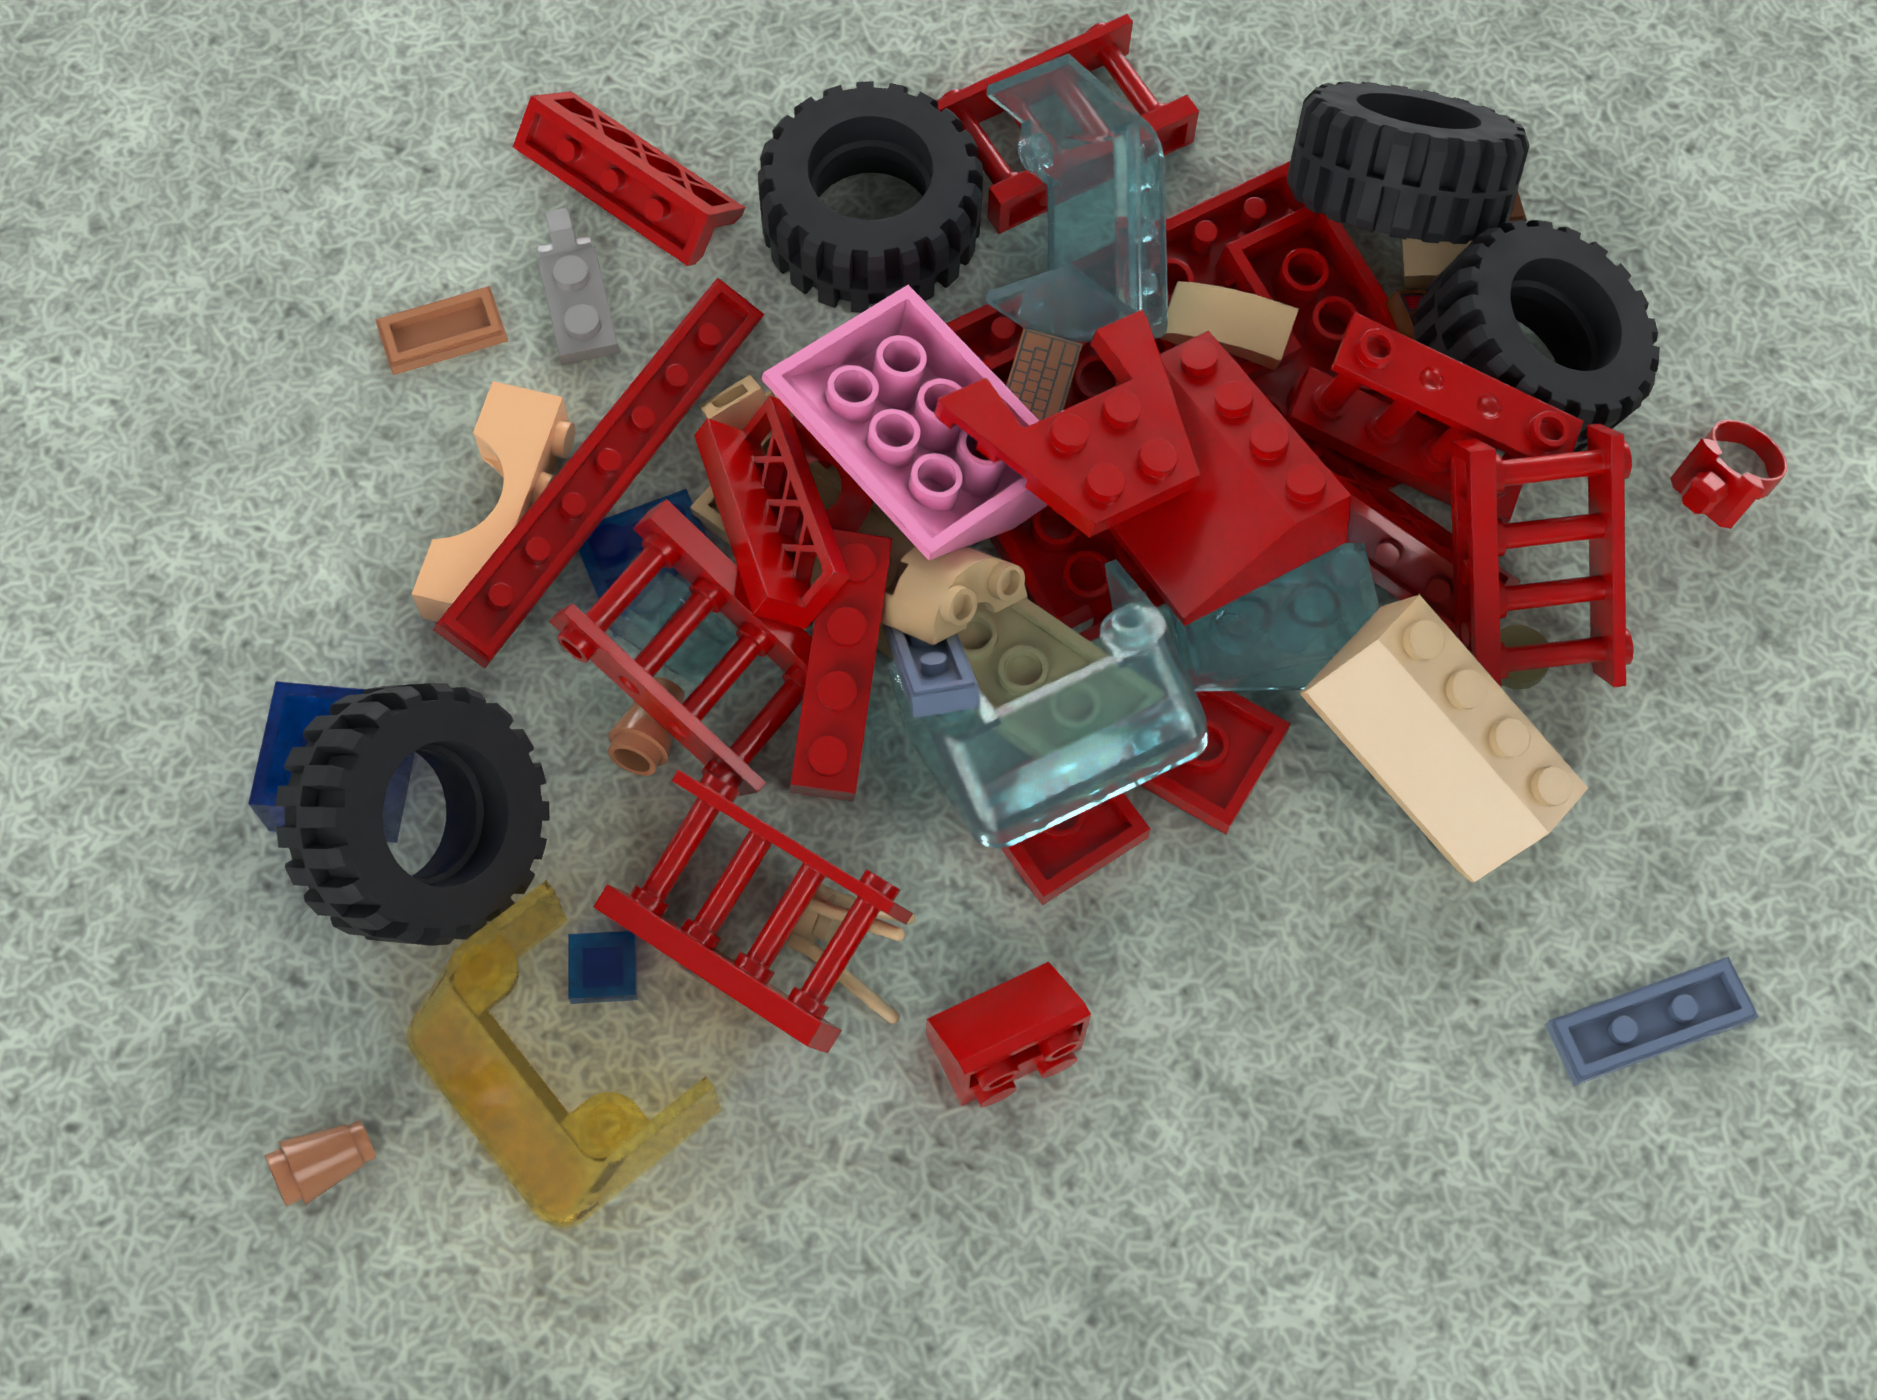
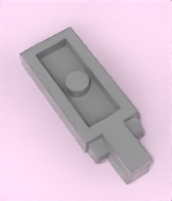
M568 208L545 212L552 243L538 246L540 257L537 259L561 365L620 353L595 246L592 247L590 236L575 238Z

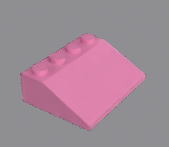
M909 285L763 372L762 381L928 560L1012 530L1048 506L1025 488L1027 480L1002 460L993 463L976 449L978 441L957 425L952 429L948 428L934 414L938 398L987 377L1022 427H1027L1039 421Z

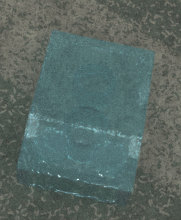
M1344 543L1186 626H1183L1170 609L1186 691L1303 690L1380 608L1365 544Z

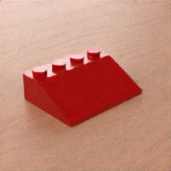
M1209 330L1160 354L1200 473L1194 488L1109 528L1113 536L1183 626L1346 543L1351 494Z

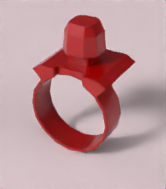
M1726 419L1717 422L1707 436L1700 439L1670 477L1672 487L1682 495L1683 504L1694 514H1705L1718 526L1731 529L1756 499L1759 500L1768 496L1783 479L1788 470L1787 459L1780 447L1767 434L1755 426L1739 420ZM1716 441L1739 443L1755 451L1765 464L1768 478H1761L1747 472L1740 475L1731 469L1719 457L1722 451Z

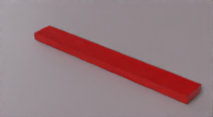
M717 277L434 626L433 631L485 669L762 319L764 313Z

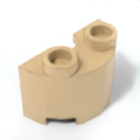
M968 546L932 560H928L914 547L901 559V562L909 565L900 576L894 594L885 592L881 623L935 645L966 629L967 623L974 617L979 603L984 602L986 610L996 613L1027 597L1024 585V571L1016 564Z

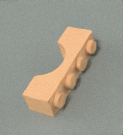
M492 381L473 434L482 460L495 468L504 478L502 493L494 510L476 527L456 536L432 539L411 594L422 619L439 621L556 477L552 473L558 457L566 459L570 455L575 438V425L569 422L563 397Z

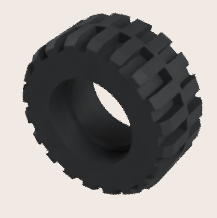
M873 81L857 82L854 89L843 90L841 85L825 89L823 91V98L815 101L811 96L794 107V118L789 115L784 116L772 130L773 139L771 138L764 144L760 156L761 169L758 171V190L765 245L771 248V258L779 272L784 274L790 270V280L794 287L803 294H807L814 287L818 290V302L836 308L839 299L851 302V312L862 313L869 309V304H877L907 285L924 301H927L934 297L935 283L937 281L944 288H947L959 277L960 264L965 266L969 264L975 252L976 239L980 236L983 167L982 162L978 159V147L972 135L966 130L962 131L963 122L952 111L946 108L940 112L937 100L922 92L917 97L910 95L906 86L889 83L888 88H876ZM862 173H881L897 177L913 186L922 195L919 202L907 211L880 220L851 218L834 211L820 200V196L831 185L846 177Z
M1350 81L1338 82L1336 85L1325 83L1316 87L1303 101L1287 174V183L1294 199L1298 203H1305L1307 209L1314 213H1323L1327 215L1328 219L1335 222L1348 223L1356 226V229L1371 233L1375 231L1389 234V237L1406 240V238L1436 244H1439V242L1467 244L1488 228H1497L1501 223L1510 221L1530 145L1525 129L1521 124L1515 123L1514 119L1507 115H1499L1491 108L1477 106L1469 103L1467 100L1456 97L1450 98L1427 90L1408 89V87L1398 85L1386 86L1372 82L1358 84Z
M1524 220L1501 223L1497 228H1488L1478 235L1426 288V294L1420 299L1416 310L1417 324L1414 326V340L1583 420L1573 452L1586 451L1588 449L1587 425L1602 424L1613 429L1641 406L1642 401L1649 396L1655 384V372L1658 371L1660 347L1653 345L1658 338L1655 319L1648 318L1646 310L1649 303L1642 290L1636 291L1629 282L1631 274L1621 263L1616 266L1606 257L1608 251L1594 241L1588 244L1580 239V232L1569 227H1559L1556 230L1553 229L1552 222L1529 220L1525 223ZM1517 321L1528 327L1542 340L1555 362L1544 356L1531 344L1520 329Z
M424 683L368 688L362 694L347 695L331 704L329 709L330 715L316 716L303 731V737L308 741L306 747H292L284 765L285 770L292 772L288 786H278L276 807H284L285 825L276 826L278 847L289 848L292 860L285 863V869L292 884L308 886L309 888L304 894L306 904L317 915L331 916L330 920L333 927L349 935L365 936L366 940L428 946L449 945L454 939L468 940L483 933L488 926L487 921L499 922L515 905L511 896L513 894H525L535 877V873L530 870L534 859L542 860L547 842L546 838H541L542 821L550 820L549 801H542L540 785L547 784L541 763H532L529 753L534 750V746L523 729H510V725L514 721L511 714L498 703H486L482 693L469 688H451L447 683ZM416 752L428 762L441 783L446 802V822L443 836L436 852L422 869L411 876L399 865L390 851L384 833L382 815L385 793L393 774L410 754Z

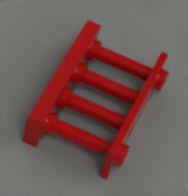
M1128 14L1107 23H1097L1085 33L963 89L951 90L937 100L938 110L942 112L947 108L963 122L962 131L966 130L969 132L978 147V159L982 162L983 171L993 184L989 187L987 218L998 234L1194 142L1199 109L1190 97L1184 95L1169 103H1159L1125 57L1129 54L1133 20ZM1104 66L1140 117L1120 126H1111L1077 78ZM1056 88L1091 139L1071 149H1062L1028 100ZM1007 111L1043 162L1022 172H1012L979 123Z
M1357 312L1349 320L1331 370L1337 372L1338 375L1334 378L1310 366L1301 378L1286 416V420L1298 434L1450 506V440L1476 438L1505 452L1501 457L1502 460L1570 453L1574 451L1583 424L1581 419ZM1364 385L1394 399V401L1388 404L1359 390V387ZM1419 411L1450 427L1445 431L1414 415ZM1523 484L1504 486L1503 492L1497 494V518H1500L1503 524L1511 520Z
M1602 424L1587 425L1588 451L1502 460L1496 454L1495 448L1476 438L1450 440L1456 637L1501 688L1502 680L1507 679L1510 672L1591 663L1593 672L1611 686H1626V665L1631 664L1633 660L1634 647L1631 634L1626 628L1625 479L1629 478L1631 474L1632 455L1628 443L1624 440V434ZM1588 477V514L1503 524L1500 518H1497V494L1503 492L1504 486ZM1589 540V576L1504 586L1503 582L1499 580L1498 557L1504 556L1506 549ZM1590 602L1589 638L1506 647L1501 642L1500 619L1505 618L1508 611Z
M666 499L649 510L635 525L633 530L644 539L641 543L644 550L593 607L584 614L572 603L558 611L548 622L560 632L556 638L570 655L583 663L591 660L705 766L701 770L703 775L706 771L740 791L739 796L758 793L766 782L748 765L803 701L812 637L803 628L754 615L737 565ZM663 567L667 569L674 567L691 583L689 587L691 595L633 659L605 632ZM710 612H721L738 628L736 631L738 639L681 704L653 677ZM767 655L784 671L782 675L784 683L732 745L728 747L701 721L757 656L765 657Z
M678 770L671 781L697 796L689 812L643 886L635 884L629 894L607 884L593 908L805 1046L829 1053L842 1030L823 1018L829 1009L824 1002L880 911L905 925L908 923L913 913L894 902L901 890L868 869L864 871L860 880L856 879L733 803L740 791L706 771L698 782ZM721 811L750 830L695 919L687 918L681 927L664 916L670 906L665 902V899ZM774 844L803 863L748 953L745 954L740 951L734 961L716 949L722 939L717 933L769 848ZM828 877L857 895V898L802 988L794 986L788 996L769 983L775 974L770 967L822 882Z

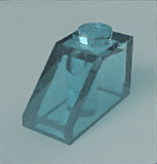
M637 552V554L634 556V558L631 560V562L628 564L625 570L638 557L640 553ZM661 569L609 627V630L642 651L691 595L689 586L664 569ZM710 612L664 664V667L697 687L738 638L715 613Z

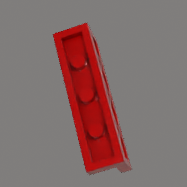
M572 91L533 95L530 97L512 147L686 266L695 265L703 257L715 228L735 224L743 215L746 207Z
M769 396L743 430L707 418L694 437L753 614L807 629L850 576L788 408L780 399ZM772 430L767 456H765L761 443ZM786 468L788 475L783 497L780 499L778 493L783 470ZM802 511L804 520L799 542L796 544L794 535L799 512ZM816 556H818L823 573L811 586L810 581Z
M1316 442L1311 449L1351 494L1346 543L1330 550V552L1400 601L1420 595L1455 635L1452 533L1335 452ZM1499 566V580L1503 582L1504 586L1520 584L1521 580Z

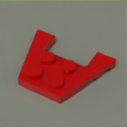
M1142 310L1097 329L1094 334L1091 346L1120 384L1112 389L1027 427H1022L986 377L938 398L934 412L939 421L948 428L952 429L957 425L978 441L976 449L993 463L1002 460L1027 480L1026 489L1089 538L1193 489L1200 476L1148 318Z

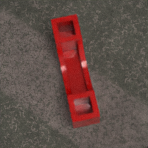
M832 529L850 578L814 621L789 793L853 802L857 790L893 538Z

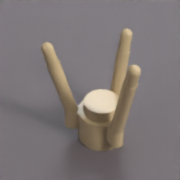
M821 884L792 931L787 946L807 955L817 963L824 950L816 944V941L818 939L825 942L831 940L857 897L840 893ZM880 911L877 916L886 920L898 921L883 911ZM914 913L907 924H911L915 921ZM877 918L868 930L870 933L895 941H901L905 937L903 929ZM845 968L838 982L888 1022H898L900 1018L898 1012Z

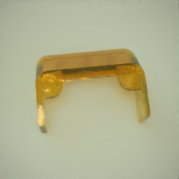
M545 880L455 949L412 1017L407 1029V1043L413 1056L535 1215L543 1223L551 1227L564 1229L577 1226L588 1219L720 1113L722 1109L714 1085L705 1076L650 1121L633 1100L615 1092H604L594 1095L569 1114L495 1020L489 1010L505 999L515 988L520 972L518 958L568 921L555 890Z

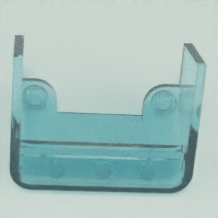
M1070 54L1063 55L987 85V96L1021 123V139L1018 143V153L1023 166L1047 185L1048 271L986 291V303L1026 330H1034L1078 342H1092L1097 329L1142 310L1148 318L1154 339L1163 337L1168 327L1165 170L1162 145L1154 128Z
M1116 559L1105 564L1113 612L1103 620L1100 626L1102 646L1108 656L995 709L986 696L979 691L981 705L979 708L914 718L895 662L893 661L886 665L903 726L912 745L973 838L984 846L1004 848L1015 845L1194 759L1203 752L1208 744L1209 735L1205 712L1165 619Z

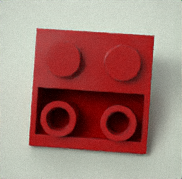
M1046 962L927 1018L926 1036L961 1106L977 1099L980 1107H987L1014 1093L1017 1090L1014 1081L1038 1070L1041 1078H1047L1072 1066L1078 1060L1074 1052L1082 1049L1091 1013L1085 1002L1050 962Z

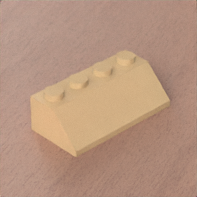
M1420 595L1380 607L1299 693L1452 866L1470 882H1476L1548 835L1589 789Z

